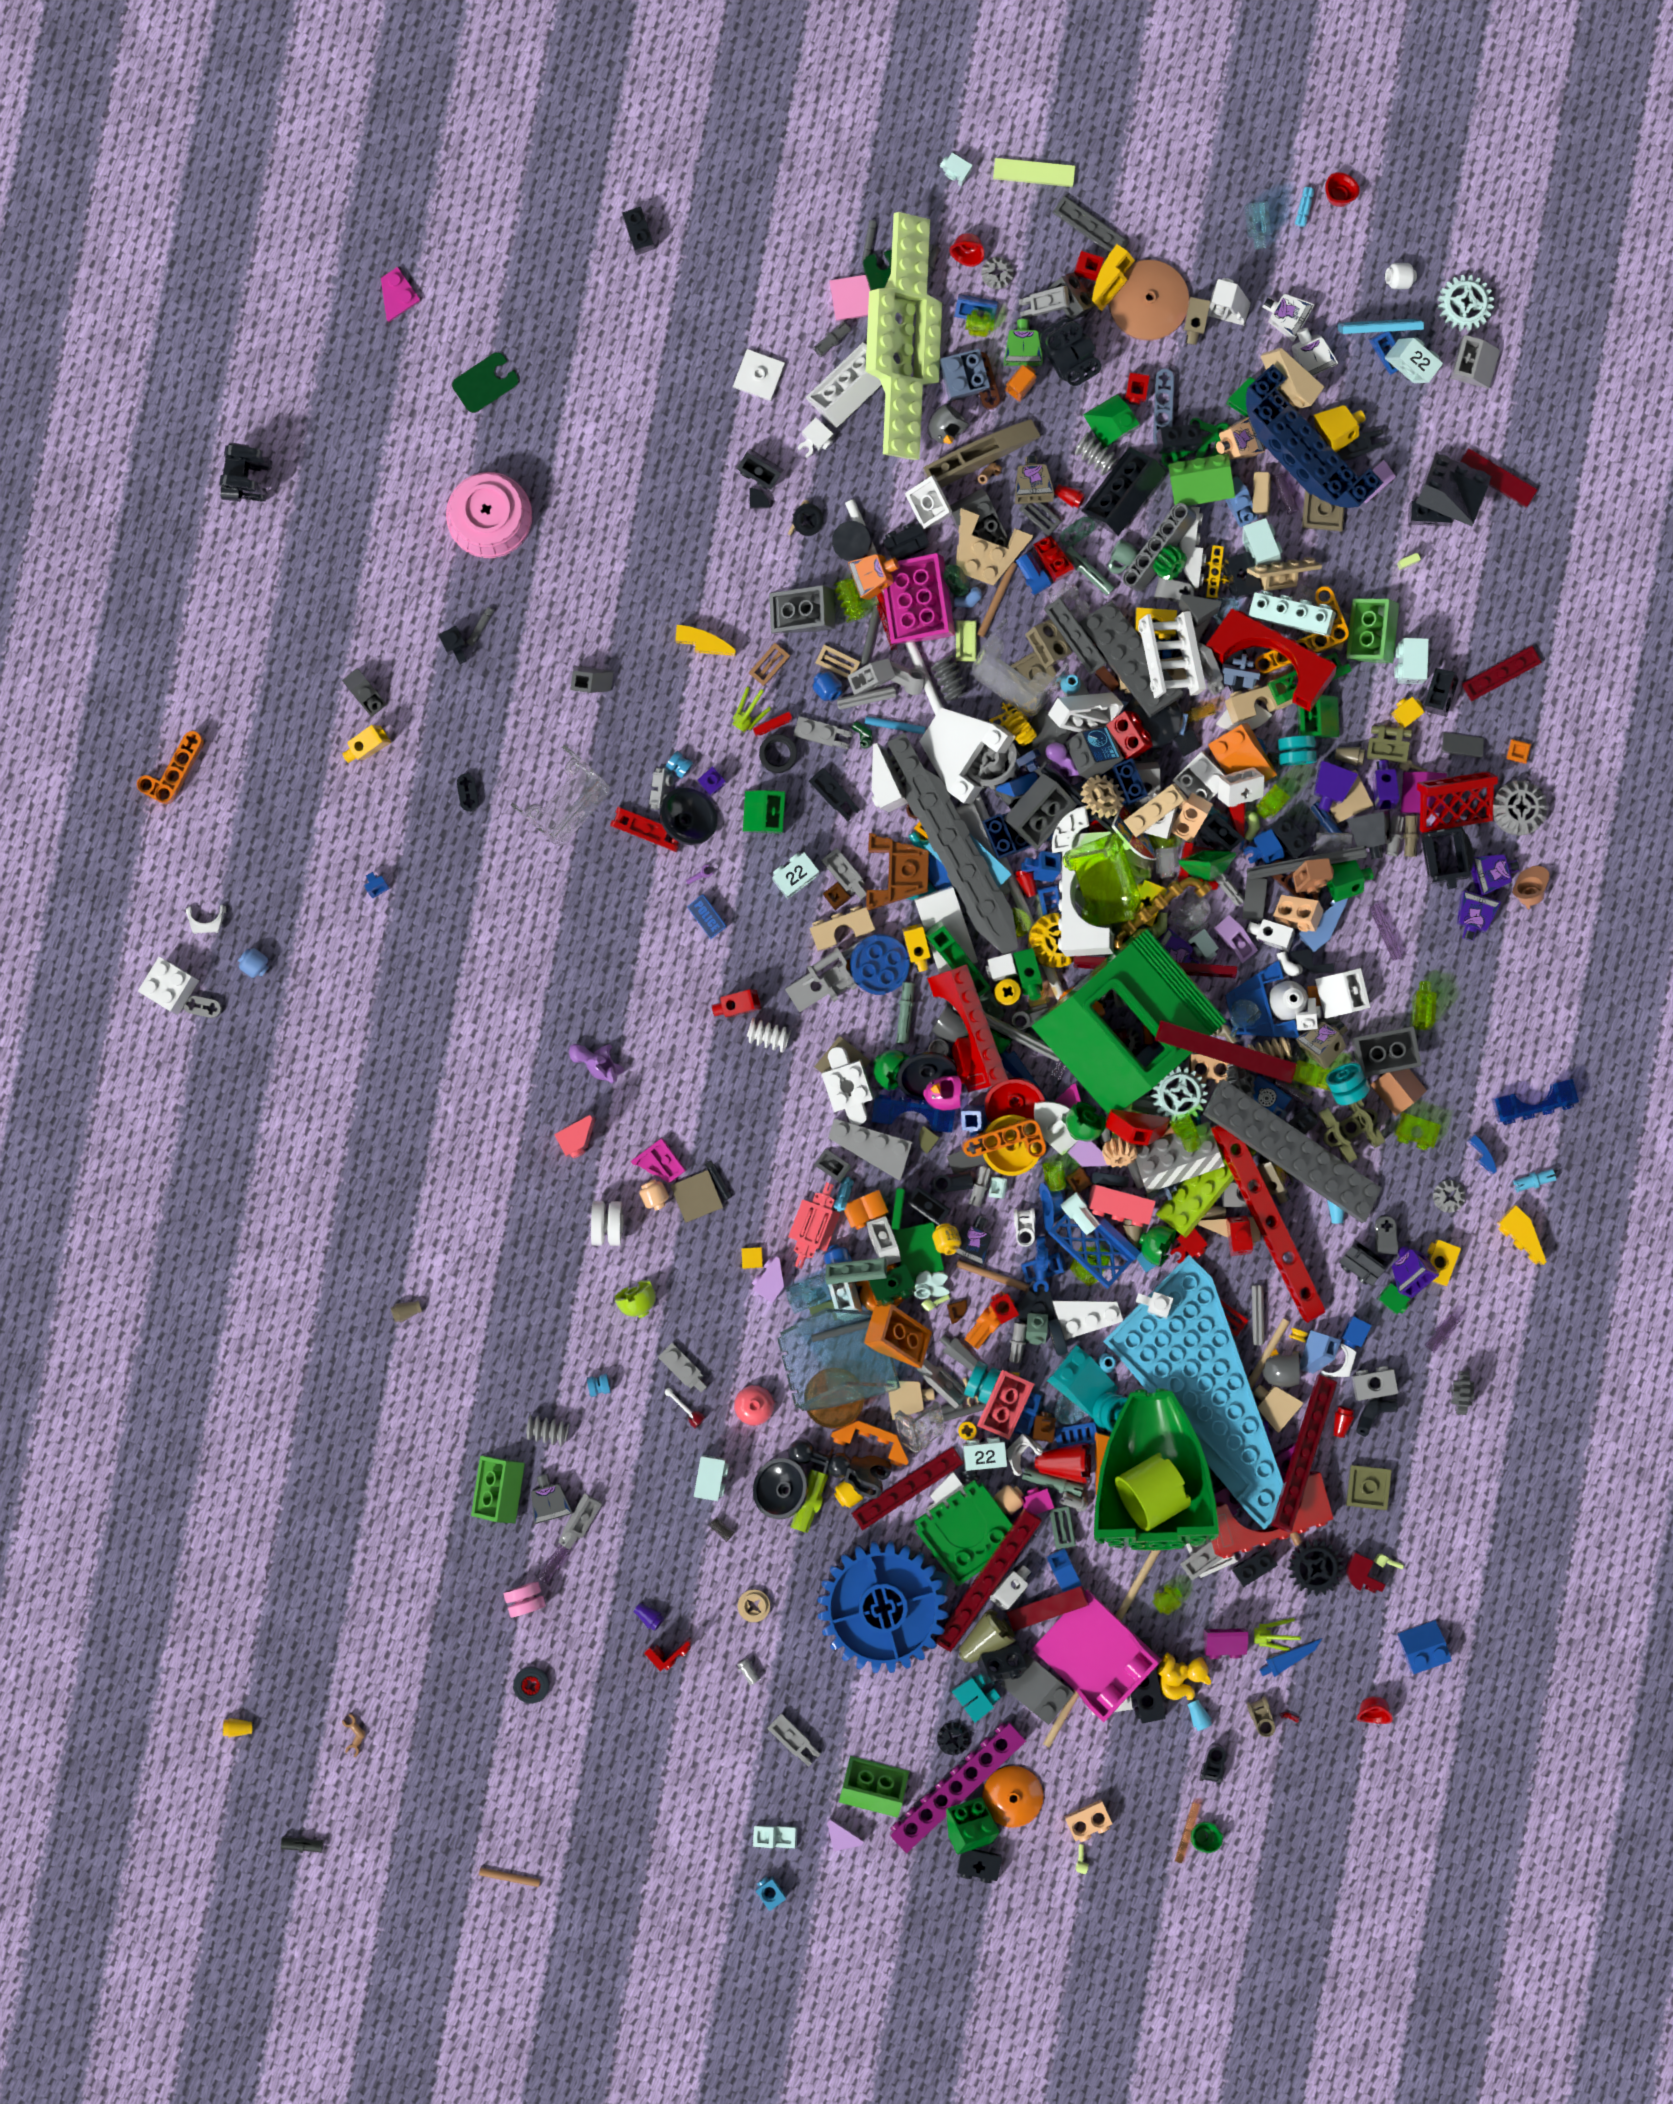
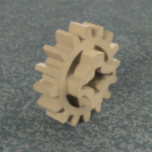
M1096 775L1094 778H1089L1082 786L1083 791L1080 795L1085 796L1081 801L1088 804L1085 807L1086 809H1092V815L1097 812L1099 818L1103 815L1109 818L1111 815L1115 816L1123 807L1124 798L1120 797L1123 791H1118L1117 788L1120 785H1114L1113 779L1108 781L1105 775L1101 779L1099 775Z

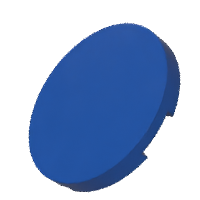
M870 935L861 940L851 954V976L862 990L870 994L886 995L894 991L905 982L909 973L910 959L906 949L899 940L889 935Z

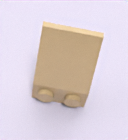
M1278 348L1265 352L1260 356L1266 370L1274 364L1287 378L1277 390L1296 410L1311 406L1324 386L1286 351Z

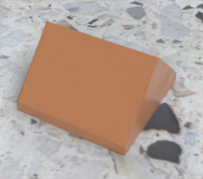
M1410 1069L1384 1073L1370 1084L1395 1116L1414 1104L1427 1091Z

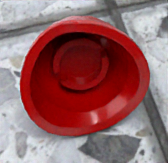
M1342 172L1331 174L1325 183L1327 200L1336 207H1344L1350 204L1360 193L1357 182L1351 176Z
M972 233L959 235L949 249L950 255L957 262L968 267L977 266L984 259L982 242L977 235Z
M1378 1696L1364 1699L1360 1705L1357 1721L1390 1724L1393 1721V1716L1390 1713L1388 1702Z

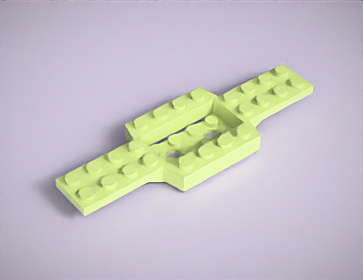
M896 212L893 217L890 277L885 288L869 291L865 372L880 379L886 394L883 454L919 460L923 385L939 383L942 302L927 295L930 219ZM916 311V326L914 328L913 318ZM897 313L902 316L901 324H898L895 320ZM914 331H915V348H913V346H912V340H913ZM913 352H914V371H913V368H912V365H911ZM895 353H898L900 356L899 364H896L893 356Z

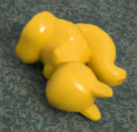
M1167 1652L1157 1668V1674L1161 1676L1159 1681L1160 1691L1171 1700H1179L1184 1696L1187 1697V1700H1192L1195 1697L1194 1689L1189 1685L1182 1684L1187 1678L1193 1682L1211 1684V1679L1208 1676L1209 1669L1203 1657L1192 1660L1187 1666L1184 1662L1176 1663L1173 1655Z

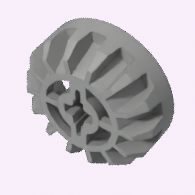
M1013 742L1005 753H997L985 744L967 773L982 788L985 789L989 786L991 789H996L998 784H1005L1008 778H1015L1014 771L1020 769L1015 760L1021 756ZM1009 760V768L1005 771V762Z
M1516 780L1500 788L1493 799V818L1496 824L1506 833L1516 836L1527 835L1537 830L1545 821L1548 810L1546 796L1540 791V787L1526 780ZM1525 793L1533 798L1535 805L1530 804L1529 800L1525 798ZM1515 795V801L1508 805L1510 798ZM1520 803L1521 806L1525 807L1521 812L1520 809H1516V806ZM1508 808H1510V812L1515 816V819L1510 815ZM1531 809H1535L1533 816L1525 820V815Z

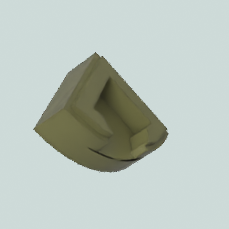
M923 1126L919 1134V1142L922 1150L927 1154L939 1137Z

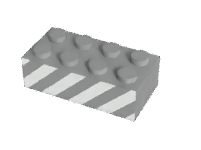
M1209 1122L1158 1139L1148 1146L1141 1145L1136 1147L1137 1158L1135 1160L1147 1193L1224 1167Z

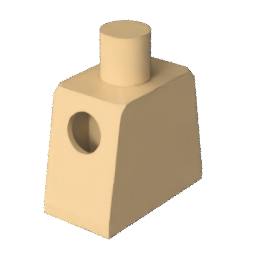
M887 1381L892 1420L923 1411V1401L935 1400L933 1388L921 1389L920 1381Z
M1259 1384L1252 1392L1260 1400L1256 1405L1258 1411L1277 1433L1282 1430L1303 1405L1300 1400L1274 1385L1267 1391Z

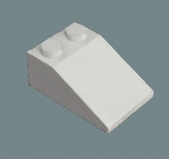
M875 743L873 744L872 792L874 796H872V800L876 807L891 812L908 803L905 799L906 791L900 782L892 761H890L886 748Z

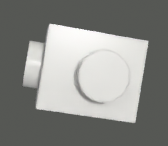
M1307 998L1308 1012L1296 1014L1297 1030L1318 1029L1317 1018H1321L1320 1006H1316L1315 998Z

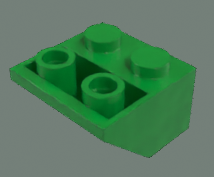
M1321 695L1310 712L1297 705L1298 736L1339 738L1338 697Z
M766 790L745 791L742 832L783 834L785 792Z
M982 1797L946 1809L948 1837L957 1855L991 1844L1000 1833Z

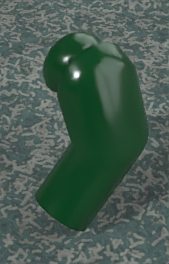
M856 720L851 729L860 734V746L864 749L870 748L873 744L872 730Z

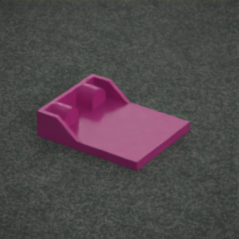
M1087 1589L1085 1594L1089 1605L1065 1613L1032 1650L1078 1693L1087 1707L1101 1721L1105 1722L1162 1660Z

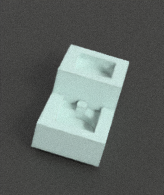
M754 1826L753 1847L797 1848V1827Z

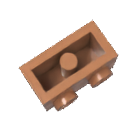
M1329 858L1306 860L1293 873L1296 893L1308 892V894H1316L1327 885L1334 874Z

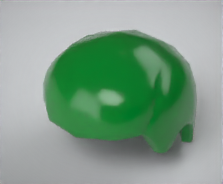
M1204 1821L1196 1824L1191 1830L1190 1840L1194 1848L1199 1852L1212 1853L1222 1846L1223 1833L1219 1831L1215 1824Z

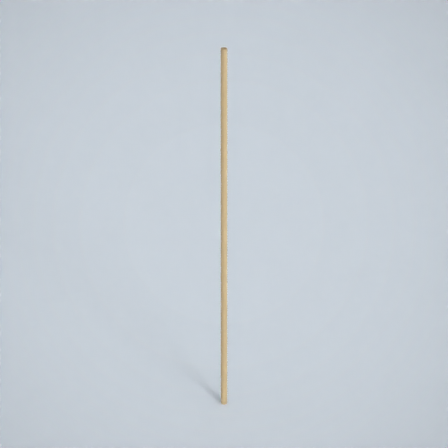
M1284 1318L1281 1320L1248 1379L1251 1390L1262 1373V1369H1264L1266 1359L1270 1357L1271 1352L1276 1348L1290 1323ZM1161 1550L1151 1551L1115 1615L1120 1621H1122ZM1074 1689V1694L1064 1705L1043 1742L1049 1748L1079 1697Z

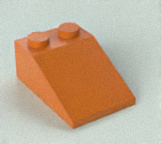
M1248 722L1239 725L1208 744L1214 757L1226 774L1254 767L1264 775V783L1278 775Z
M892 1304L885 1307L883 1305L875 1306L864 1343L878 1353L914 1367L922 1368L932 1331Z

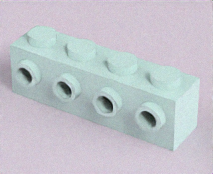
M1261 591V594L1254 593L1249 617L1330 637L1336 613L1328 605L1319 604V607L1312 606V602L1300 599V602H1295L1289 596L1281 595L1280 598L1273 597L1271 592Z

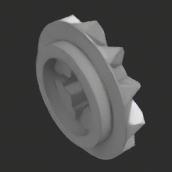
M993 257L983 265L981 276L988 287L1002 289L1012 281L1013 268L1010 262L1003 257ZM995 265H997L1000 271H1004L1000 274V281H998L996 275L991 274L995 271Z
M1453 1180L1439 1183L1433 1192L1435 1205L1438 1209L1447 1213L1455 1212L1462 1208L1466 1200L1465 1190L1461 1184ZM1456 1190L1453 1195V1198L1456 1201V1203L1452 1200H1448L1445 1203H1443L1445 1201V1198L1447 1197L1445 1195V1192L1450 1193Z

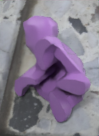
M1055 742L1046 747V755L1048 759L1052 760L1051 767L1062 776L1064 773L1065 778L1080 776L1070 753H1066L1064 745Z
M578 1044L570 1045L569 1055L571 1060L575 1063L584 1062L589 1072L595 1078L614 1083L617 1081V1076L624 1073L623 1067L614 1064L610 1057V1050L612 1049L610 1044L601 1047L594 1053L590 1052L585 1046Z

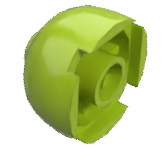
M649 1280L639 1281L637 1283L640 1286L629 1290L626 1287L615 1295L614 1300L623 1314L642 1318L650 1313L649 1310L656 1301V1295Z

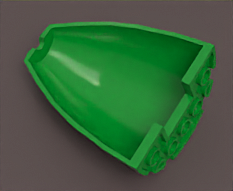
M1138 1389L1135 1392H1131L1109 1437L1100 1467L1095 1503L1094 1539L1100 1544L1107 1542L1109 1547L1121 1549L1126 1545L1131 1550L1141 1551L1183 1549L1189 1543L1191 1546L1206 1544L1207 1539L1215 1540L1219 1536V1527L1209 1468L1199 1439L1186 1413L1173 1392L1168 1391V1389H1156V1393H1147L1146 1389ZM1161 1453V1458L1164 1460L1169 1459L1185 1482L1183 1485L1185 1495L1190 1496L1191 1505L1151 1530L1144 1531L1134 1522L1122 1504L1116 1490L1115 1478L1153 1455Z

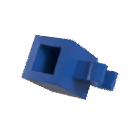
M1272 829L1262 831L1253 838L1255 847L1248 846L1243 849L1244 855L1253 854V856L1248 858L1250 864L1255 863L1261 857L1266 865L1284 857L1283 848Z
M1041 851L1036 859L1025 858V862L1021 863V871H1034V880L1053 882L1061 872V854Z
M966 1105L961 1110L962 1131H970V1137L980 1134L987 1126L985 1105Z

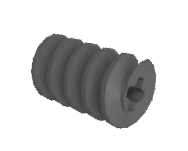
M953 655L940 659L931 667V671H938L934 675L935 679H940L937 683L938 686H944L941 689V693H948L944 696L945 701L955 700L969 693L962 692L966 684L959 685L963 677L955 676L960 671L952 669L956 662H949Z

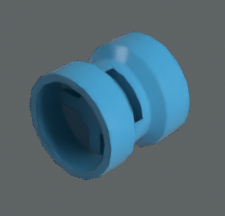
M676 751L668 761L666 768L670 771L674 770L677 776L683 779L694 763L689 759L683 758L682 754Z
M607 1373L601 1374L597 1378L593 1376L587 1377L590 1397L597 1396L599 1393H611Z

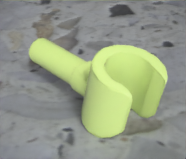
M947 1294L934 1302L927 1298L921 1303V1306L925 1311H930L938 1304L949 1300L950 1297Z
M1378 1554L1374 1559V1562L1382 1568L1386 1563L1403 1569L1404 1564L1393 1561L1383 1554Z
M1079 1844L1076 1871L1086 1874L1089 1864L1083 1862L1084 1845Z

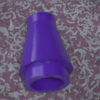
M641 1602L633 1611L649 1630L656 1631L664 1621V1617L661 1616L662 1613L645 1606Z

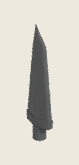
M943 1335L939 1339L946 1346L943 1352L973 1372L978 1360L956 1336L951 1341L946 1335Z

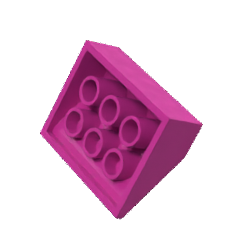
M935 553L898 561L899 569L891 572L894 583L883 590L891 644L928 641L956 636L944 557Z

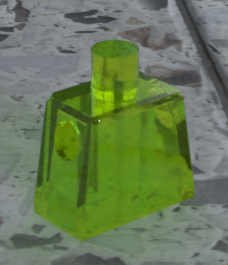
M1420 981L1419 990L1412 996L1409 1027L1414 1026V1029L1430 1031L1435 1024L1437 993L1431 992V982Z

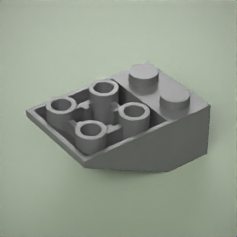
M979 489L949 505L952 510L950 517L957 531L959 530L961 520L960 509L963 508L980 515L972 535L1003 547L1008 546L1009 539L988 494L983 489Z

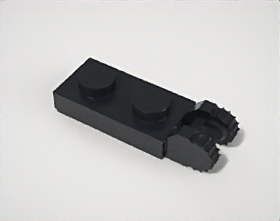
M1379 429L1370 433L1359 434L1358 438L1336 453L1343 461H1347L1372 453L1374 450L1386 447L1388 444L1387 441L1371 444V438L1384 434L1383 429Z
M824 768L808 781L847 822L851 818L841 808L845 802L854 812L858 813L860 811L846 791Z

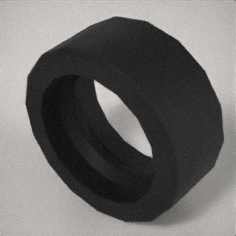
M774 734L768 736L762 742L759 749V758L766 770L772 773H784L794 766L797 760V749L795 743L789 737L782 734ZM775 742L786 744L790 750V758L785 764L780 766L771 764L766 756L768 747Z

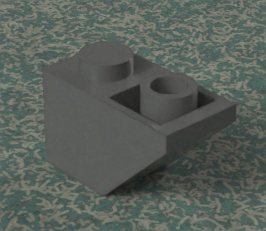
M574 665L570 690L587 693L611 691L614 671Z
M358 668L342 680L371 717L387 705Z

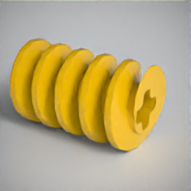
M1011 979L1000 981L994 989V998L1002 1006L1014 1004L1021 994L1018 983ZM1002 989H1011L1010 994H1012V996L1008 995L1007 997H1004V991H1002Z

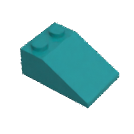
M1077 1345L1068 1352L1047 1379V1382L1092 1418L1096 1400L1101 1395L1108 1392L1115 1393L1118 1389L1093 1358Z

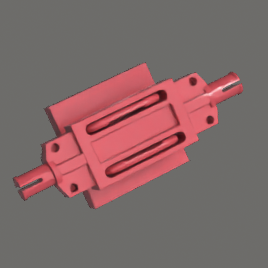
M826 1182L822 1193H815L812 1203L802 1199L788 1236L797 1240L794 1251L799 1255L794 1266L798 1267L801 1260L799 1266L801 1269L806 1257L813 1258L816 1248L823 1251L827 1250L840 1213L831 1210L835 1201L830 1197L834 1185L830 1184L827 1191L828 1182Z

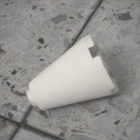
M1283 981L1275 985L1270 991L1268 1004L1273 1015L1280 1020H1296L1297 1013L1306 1012L1308 995L1306 990L1297 982ZM1290 996L1294 998V1002L1290 1001Z

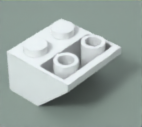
M1203 750L1173 781L1188 797L1191 793H1194L1210 801L1218 793L1219 777L1227 774Z
M1361 968L1315 979L1324 1018L1370 1008Z

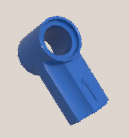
M1031 552L1016 560V564L1024 575L1027 586L1031 587V593L1034 596L1052 586L1048 576L1040 569Z

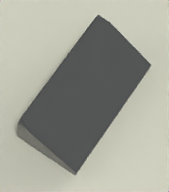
M1443 733L1441 753L1482 758L1484 738Z
M981 1142L980 1144L973 1145L971 1147H968L967 1149L973 1152L974 1147L979 1145L981 1146ZM963 1150L947 1156L953 1173L964 1172L986 1162L983 1154L969 1157Z

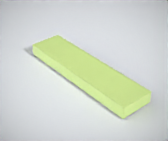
M995 158L993 179L1073 187L1075 166Z

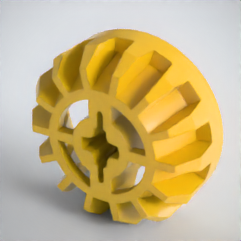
M1052 913L1039 918L1032 925L1028 934L1029 949L1033 948L1037 962L1048 968H1062L1074 961V956L1066 957L1063 953H1055L1059 947L1058 944H1055L1056 940L1053 938L1056 936L1058 937L1057 940L1061 938V931L1051 932L1049 929L1059 925V919H1062V914Z

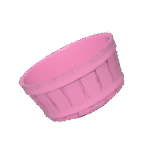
M495 472L478 473L463 480L452 492L446 510L447 525L454 541L463 550L469 552V554L483 558L501 557L509 554L511 551L513 552L526 539L532 524V507L526 492L510 477ZM483 504L492 506L490 514L481 513L480 510L483 509Z

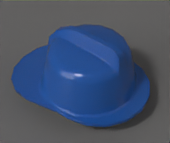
M1042 1182L1039 1186V1193L1042 1201L1043 1223L1045 1229L1050 1231L1053 1227L1054 1218L1064 1212L1060 1204L1066 1201V1196L1062 1186L1048 1187Z

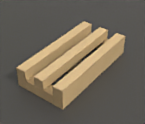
M826 645L823 646L815 664L847 679L849 674L822 662V658L851 671L850 674L856 672L860 665L859 661ZM825 651L830 652L852 664H855L854 667L852 668L836 659H833L825 655Z

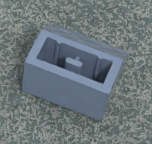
M980 349L940 359V369L949 402L971 397L990 388Z

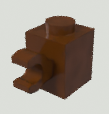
M1040 1411V1415H1035L1033 1440L1053 1443L1056 1418L1052 1417V1413Z

